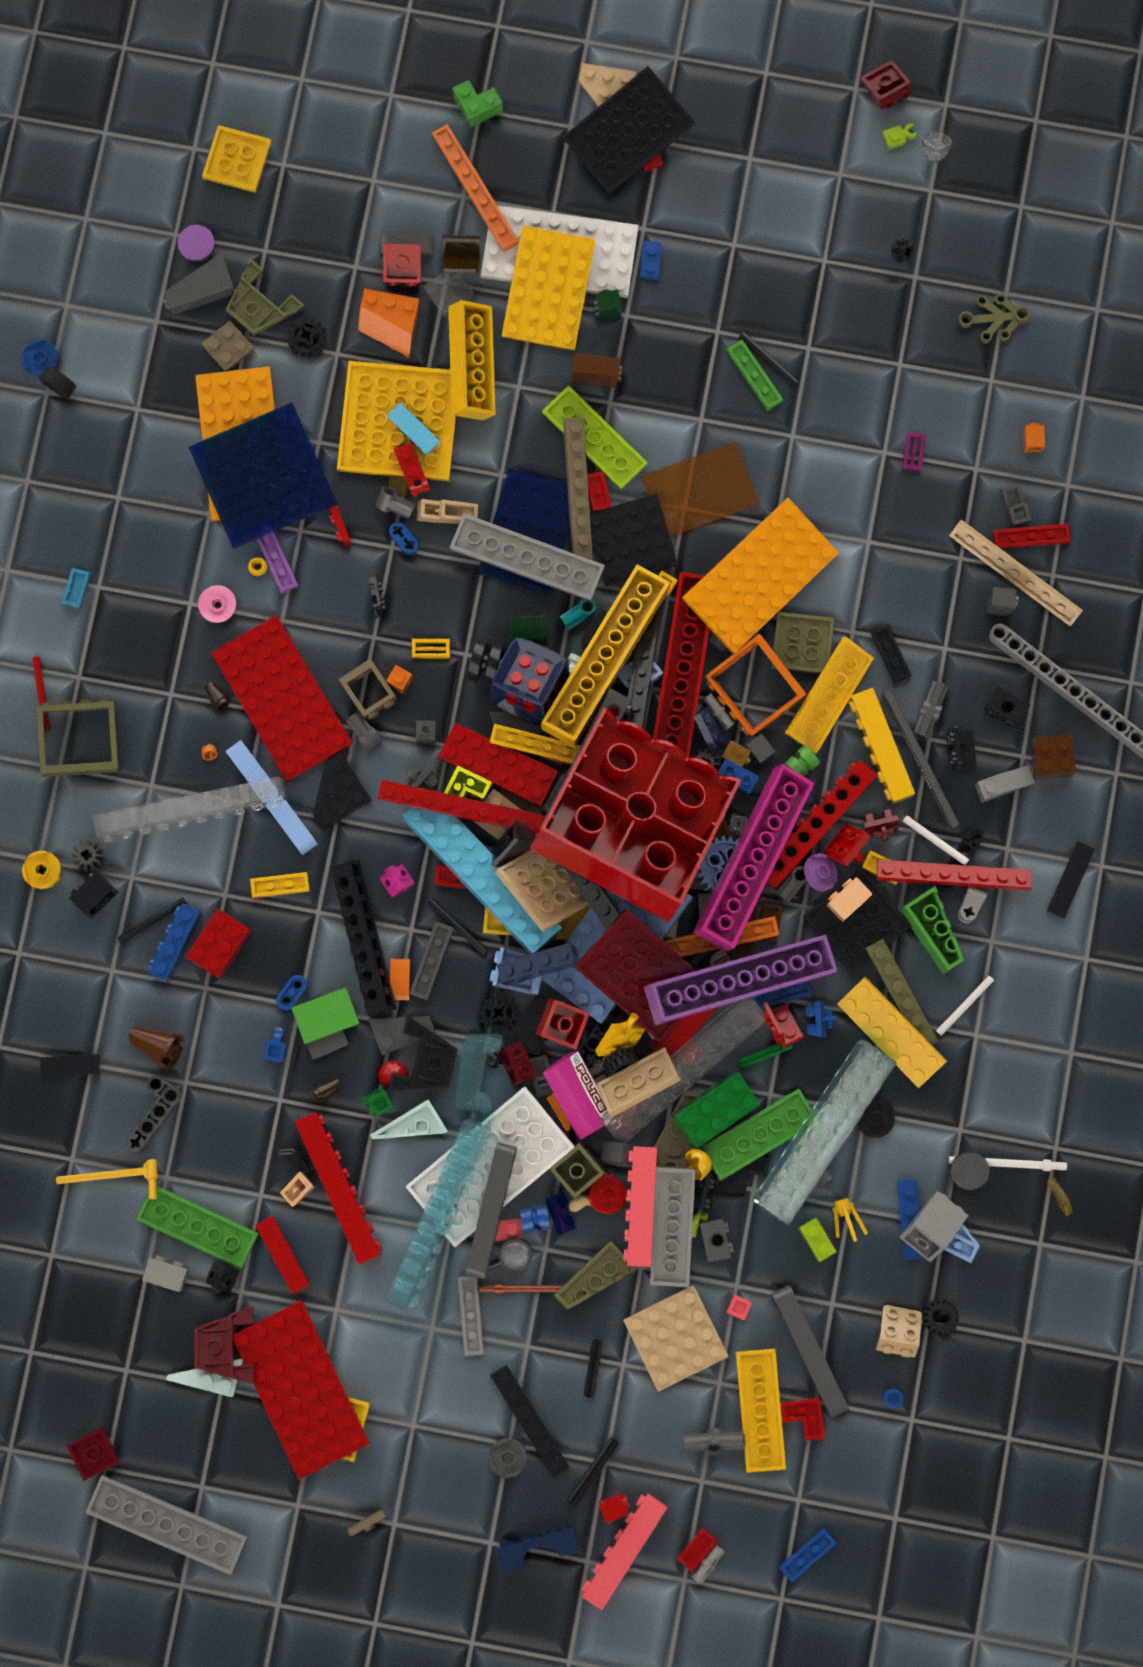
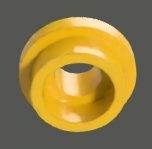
M255 557L250 560L248 569L252 575L261 576L267 571V563L263 558ZM257 564H260L261 569L256 570L255 566Z

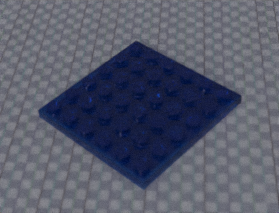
M289 403L188 447L233 549L338 505L293 403Z

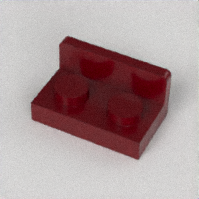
M522 1042L515 1043L498 1052L513 1088L536 1077Z

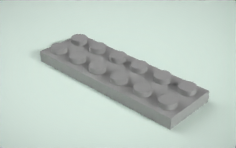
M656 1167L650 1285L689 1287L695 1169Z

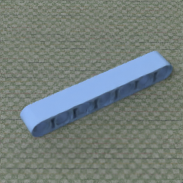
M240 740L227 749L226 753L300 853L304 855L318 844L244 743Z

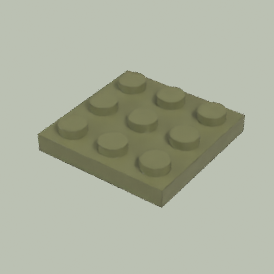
M777 612L773 651L788 671L821 674L830 659L834 618ZM772 663L771 669H777Z

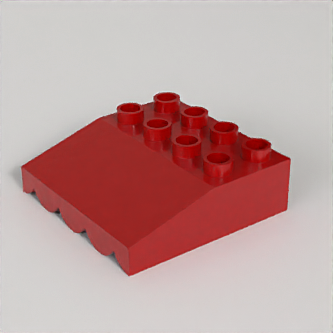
M603 708L530 849L669 922L683 903L741 780L732 776H720L718 770L710 763L698 758H686L683 751L676 745L665 740H652L649 733L642 727L631 722H619L612 712Z

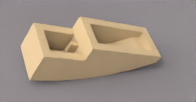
M421 499L417 506V521L459 524L463 513L478 517V504L450 500L434 501Z

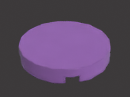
M191 225L180 233L178 249L181 255L188 261L202 262L208 259L214 252L215 239L211 231L206 227Z
M821 853L812 855L806 860L804 872L811 887L820 892L833 889L838 880V871L835 863L830 861L827 855Z

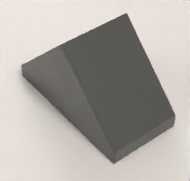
M604 1141L601 1160L632 1165V1162H629V1150H633V1146H641Z

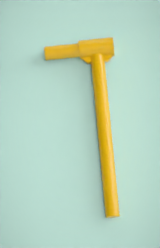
M149 1159L140 1168L56 1177L57 1184L144 1175L148 1181L149 1199L153 1200L157 1199V1160Z

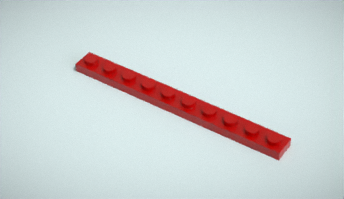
M381 780L377 800L509 828L515 820H518L533 830L536 835L545 815L387 780Z

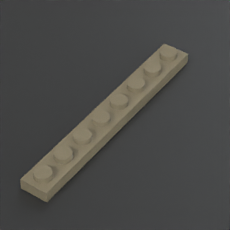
M583 418L563 419L572 553L593 561Z

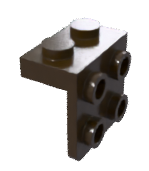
M443 235L441 271L448 274L456 272L474 274L479 272L480 236Z

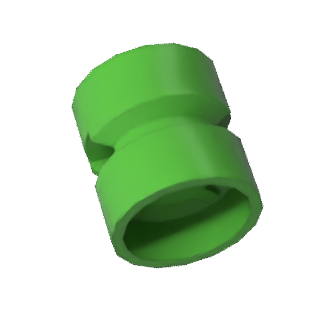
M803 745L795 753V757L791 756L784 763V765L806 777L809 774L808 770L815 769L820 764V761L808 747Z

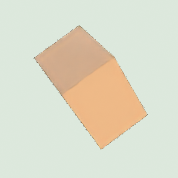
M299 1172L280 1194L294 1207L315 1186L303 1172Z

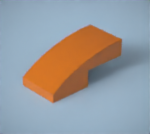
M391 959L390 983L395 1000L410 999V959Z

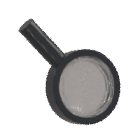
M520 1237L507 1239L500 1247L499 1258L490 1261L488 1271L501 1265L507 1270L514 1272L526 1269L532 1261V1248L530 1244Z

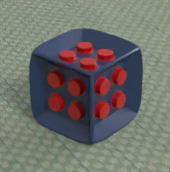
M515 638L507 649L494 675L490 689L492 702L500 709L516 717L541 725V722L569 678V663L567 659L537 643L523 638Z

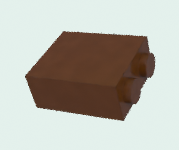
M574 353L572 383L617 388V382H621L623 365H619L618 358Z

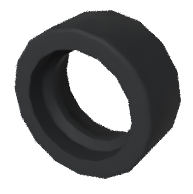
M47 366L39 377V380L45 386L65 399H69L77 387L67 376L50 366Z

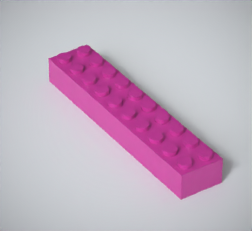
M784 764L773 769L693 933L725 952L735 948L815 783Z

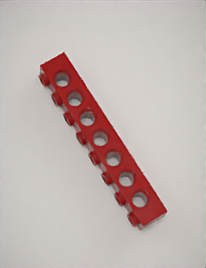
M861 760L857 764L853 762L848 767L847 771L849 773L844 778L842 776L838 778L834 783L836 786L832 792L828 790L821 798L824 801L819 806L815 804L809 811L811 815L806 820L802 818L796 825L798 828L794 834L790 833L777 862L783 865V869L776 871L773 868L766 882L773 890L783 882L875 780L877 774ZM852 777L857 778L859 785L852 786L849 783V779ZM839 791L844 792L846 799L839 800L836 793ZM824 806H831L834 812L832 814H826L824 812ZM814 819L819 820L821 827L813 828L811 821ZM799 834H806L808 841L805 843L800 842L798 839ZM793 848L796 855L789 857L786 855L785 850Z

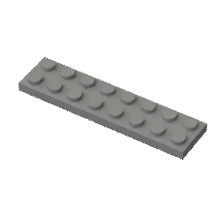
M463 513L450 545V550L588 601H592L605 568L603 564Z
M101 1475L85 1512L229 1575H232L247 1540V1536L105 1475Z

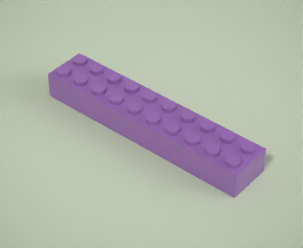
M822 935L652 983L644 987L654 1023L658 1025L829 976L838 971L827 936Z

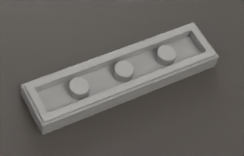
M473 1276L458 1277L464 1356L484 1355L478 1278Z

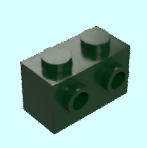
M605 289L597 293L596 300L593 301V311L595 318H599L600 324L622 319V304L618 289L611 291Z
M544 612L507 618L511 642L515 638L534 639V642L545 641L546 637H550L547 615Z

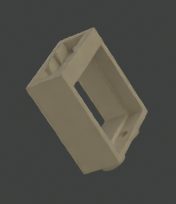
M371 659L339 679L340 684L365 720L375 718L379 715L380 710L392 707L395 704L394 701L397 700L395 694ZM373 671L388 695L365 710L349 686Z

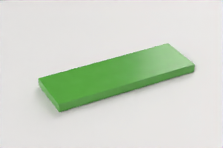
M797 1089L701 1146L700 1149L710 1157L712 1161L711 1168L718 1180L721 1181L817 1124L819 1120L801 1090Z
M157 1185V1199H149L148 1193L136 1218L137 1221L237 1268H243L259 1233Z

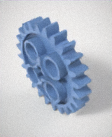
M722 836L720 841L715 837L713 843L711 842L698 869L699 874L695 876L696 878H702L699 885L706 884L705 891L711 889L712 894L718 882L716 875L721 876L724 870L722 865L726 866L729 860L727 851L733 852L739 839L732 842V836H730L726 841L725 836ZM710 857L716 859V865L711 864Z

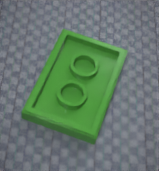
M346 987L292 1007L304 1044L360 1024Z

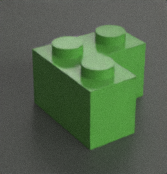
M469 80L452 88L453 97L470 128L503 112L502 101L494 87L479 95L476 94Z

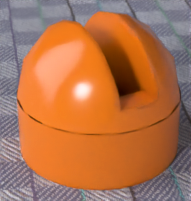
M208 744L203 746L201 753L204 760L210 761L217 757L218 754L214 745Z

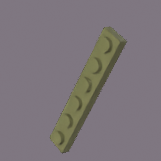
M881 939L866 947L865 949L899 1012L931 1045L937 1043L938 1040L884 940Z

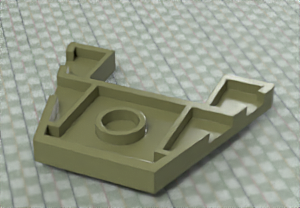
M250 258L245 272L240 278L238 287L229 301L226 312L255 336L299 312L305 306L291 294L278 308L251 284L264 271Z

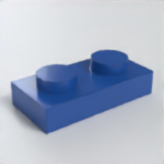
M643 241L640 279L659 280L661 242Z

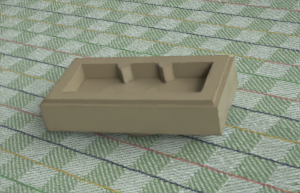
M382 1508L349 1527L348 1532L350 1536L362 1530L368 1532L375 1528V1523L386 1517L387 1513Z

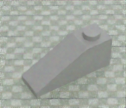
M1029 765L978 781L975 784V788L981 803L1035 784V780Z

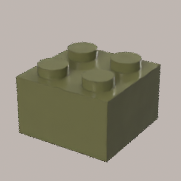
M580 1141L574 1145L575 1147L549 1168L574 1199L605 1173V1170Z

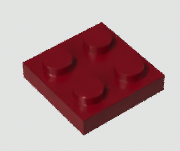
M104 1427L66 1445L83 1481L120 1463Z

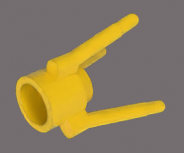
M849 1198L834 1202L835 1207L832 1210L834 1213L836 1238H839V1214L840 1217L845 1216L853 1241H857L849 1216L851 1212L864 1234H868L854 1208L853 1202L850 1203Z

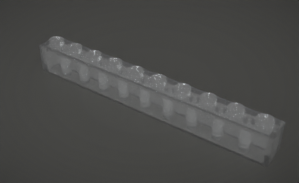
M278 776L93 815L96 837L103 839V842L115 840L114 837L120 835L122 838L133 836L135 832L146 834L152 832L151 829L159 828V830L169 829L170 825L173 824L185 826L189 824L188 821L192 820L204 822L207 821V817L211 816L217 819L226 817V813L233 812V815L245 813V809L251 808L252 811L261 810L264 805L270 804V807L280 806L283 801L287 800L283 778Z

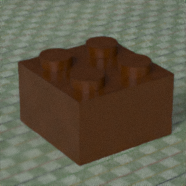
M1072 734L1038 737L1030 741L1034 779L1073 776L1076 773Z

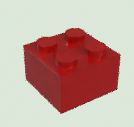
M549 998L535 1034L576 1050L590 1013Z

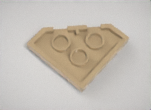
M582 63L579 84L588 93L596 107H599L634 78L636 71Z

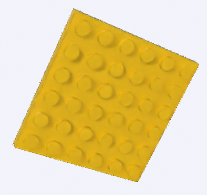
M349 361L337 471L404 477L394 449L412 443L426 479L450 481L456 416L452 415L450 370ZM399 403L412 413L440 441V444L429 455L426 456L387 418V415Z

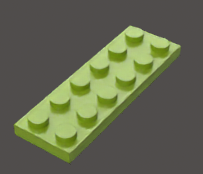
M569 385L542 410V414L563 434V419L583 418L586 457L601 471H604V474L620 490L648 465V462Z

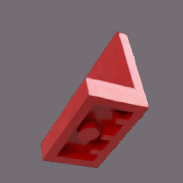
M763 1003V1019L767 1027L771 1028L776 1044L780 1043L782 1048H785L804 1039L786 1004L771 1011L768 1003Z

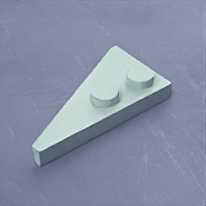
M428 1099L370 1136L372 1139L444 1134L448 1131Z
M242 1359L234 1360V1366L243 1364ZM196 1369L170 1374L166 1378L168 1381L229 1397H234L238 1382L235 1379Z

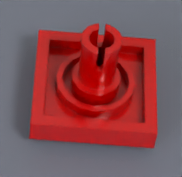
M845 824L838 831L832 842L827 845L822 854L827 855L828 859L846 867L852 860L859 864L865 859V854L860 850L870 836L860 829Z

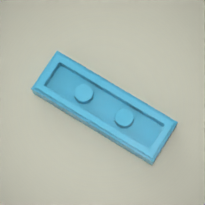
M401 403L387 415V418L426 456L440 444V441Z

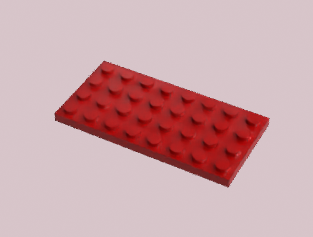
M277 615L211 652L287 783L353 745V742Z
M303 1300L233 1335V1341L244 1365L254 1364L255 1366L254 1386L298 1480L371 1444Z

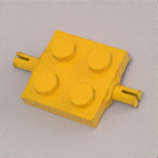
M631 1013L628 1020L623 1023L611 1024L595 1049L598 1056H604L602 1062L606 1059L607 1055L610 1056V1053H615L618 1049L634 1048L645 1031L642 1026L635 1023L638 1019L637 1014Z

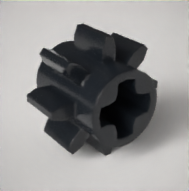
M904 238L901 241L896 240L891 246V256L896 258L895 261L901 263L903 260L909 261L914 253V245Z

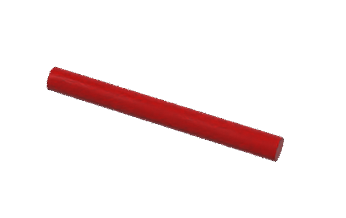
M33 657L39 706H41V703H46L40 657ZM44 713L45 732L51 731L48 713Z

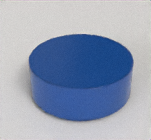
M890 1388L885 1391L883 1402L887 1407L896 1409L902 1405L903 1395L899 1390Z

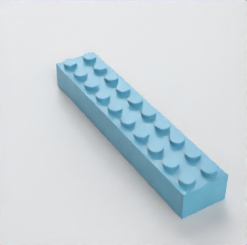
M413 807L403 815L404 822L529 954L542 951L562 933V927L558 923L543 932L496 875L495 872L500 867L492 865V853L457 817Z

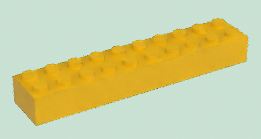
M636 565L541 722V729L575 748L670 588L669 581Z

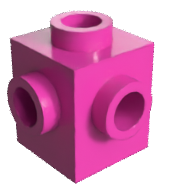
M403 864L397 867L394 865L384 870L385 874L380 878L391 897L404 893L415 884Z

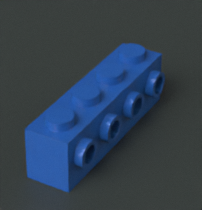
M182 903L181 907L178 906L173 915L175 919L172 924L169 923L165 931L167 935L164 941H160L156 950L158 954L155 959H151L148 965V969H150L148 973L168 983L170 982L203 913L184 903Z

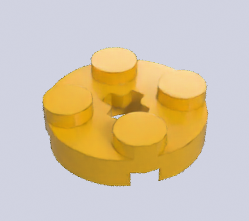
M35 851L23 863V878L33 888H51L61 878L62 867L60 861L47 851ZM40 865H43L44 868L47 867L44 875L37 873Z

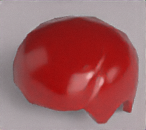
M388 1061L381 1066L378 1073L379 1082L386 1089L388 1088L391 1073L410 1077L409 1069L405 1064L398 1061Z

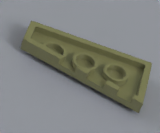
M609 1241L554 1294V1297L568 1310L637 1269L634 1266H627V1261H623L624 1255L612 1241Z

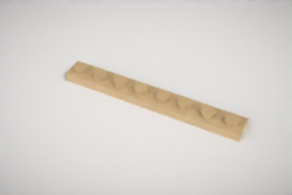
M963 520L959 521L949 535L1070 627L1083 611Z

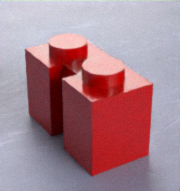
M618 1492L600 1500L599 1507L606 1523H609L629 1514L628 1508H630V1503L626 1494L622 1496L621 1492Z

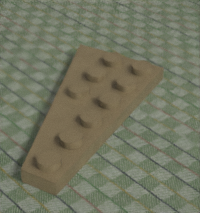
M684 1091L673 1113L701 1094ZM671 1117L654 1148H657L656 1167L688 1168L689 1166L685 1160V1154L694 1148L690 1147Z

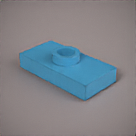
M75 568L71 569L61 602L62 605L81 610L91 576L90 572Z

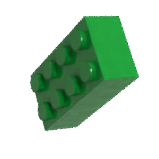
M732 1072L673 1113L671 1118L690 1147L699 1148L760 1104L739 1072Z

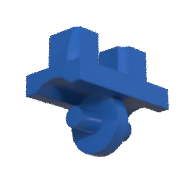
M814 1002V1005L806 1006V1016L815 1017L816 1024L807 1025V1034L820 1038L828 1037L827 1029H833L832 1021H838V1016H832V1009L825 1010L824 1002Z

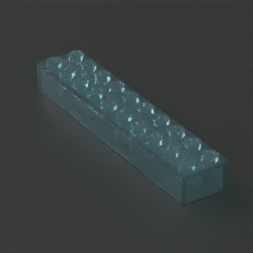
M859 1039L751 1201L781 1222L789 1225L897 1062L868 1041Z
M471 1118L464 1119L386 1297V1303L404 1311L413 1309L414 1306L418 1305L421 1298L419 1292L422 1288H425L429 1280L427 1274L430 1270H433L437 1259H435V1255L441 1252L445 1243L442 1239L450 1232L453 1224L450 1221L453 1216L457 1215L460 1209L459 1200L465 1197L468 1190L466 1184L474 1177L476 1172L474 1168L477 1161L480 1162L484 1154L482 1147L485 1143L488 1144L492 1133L489 1132L491 1127Z

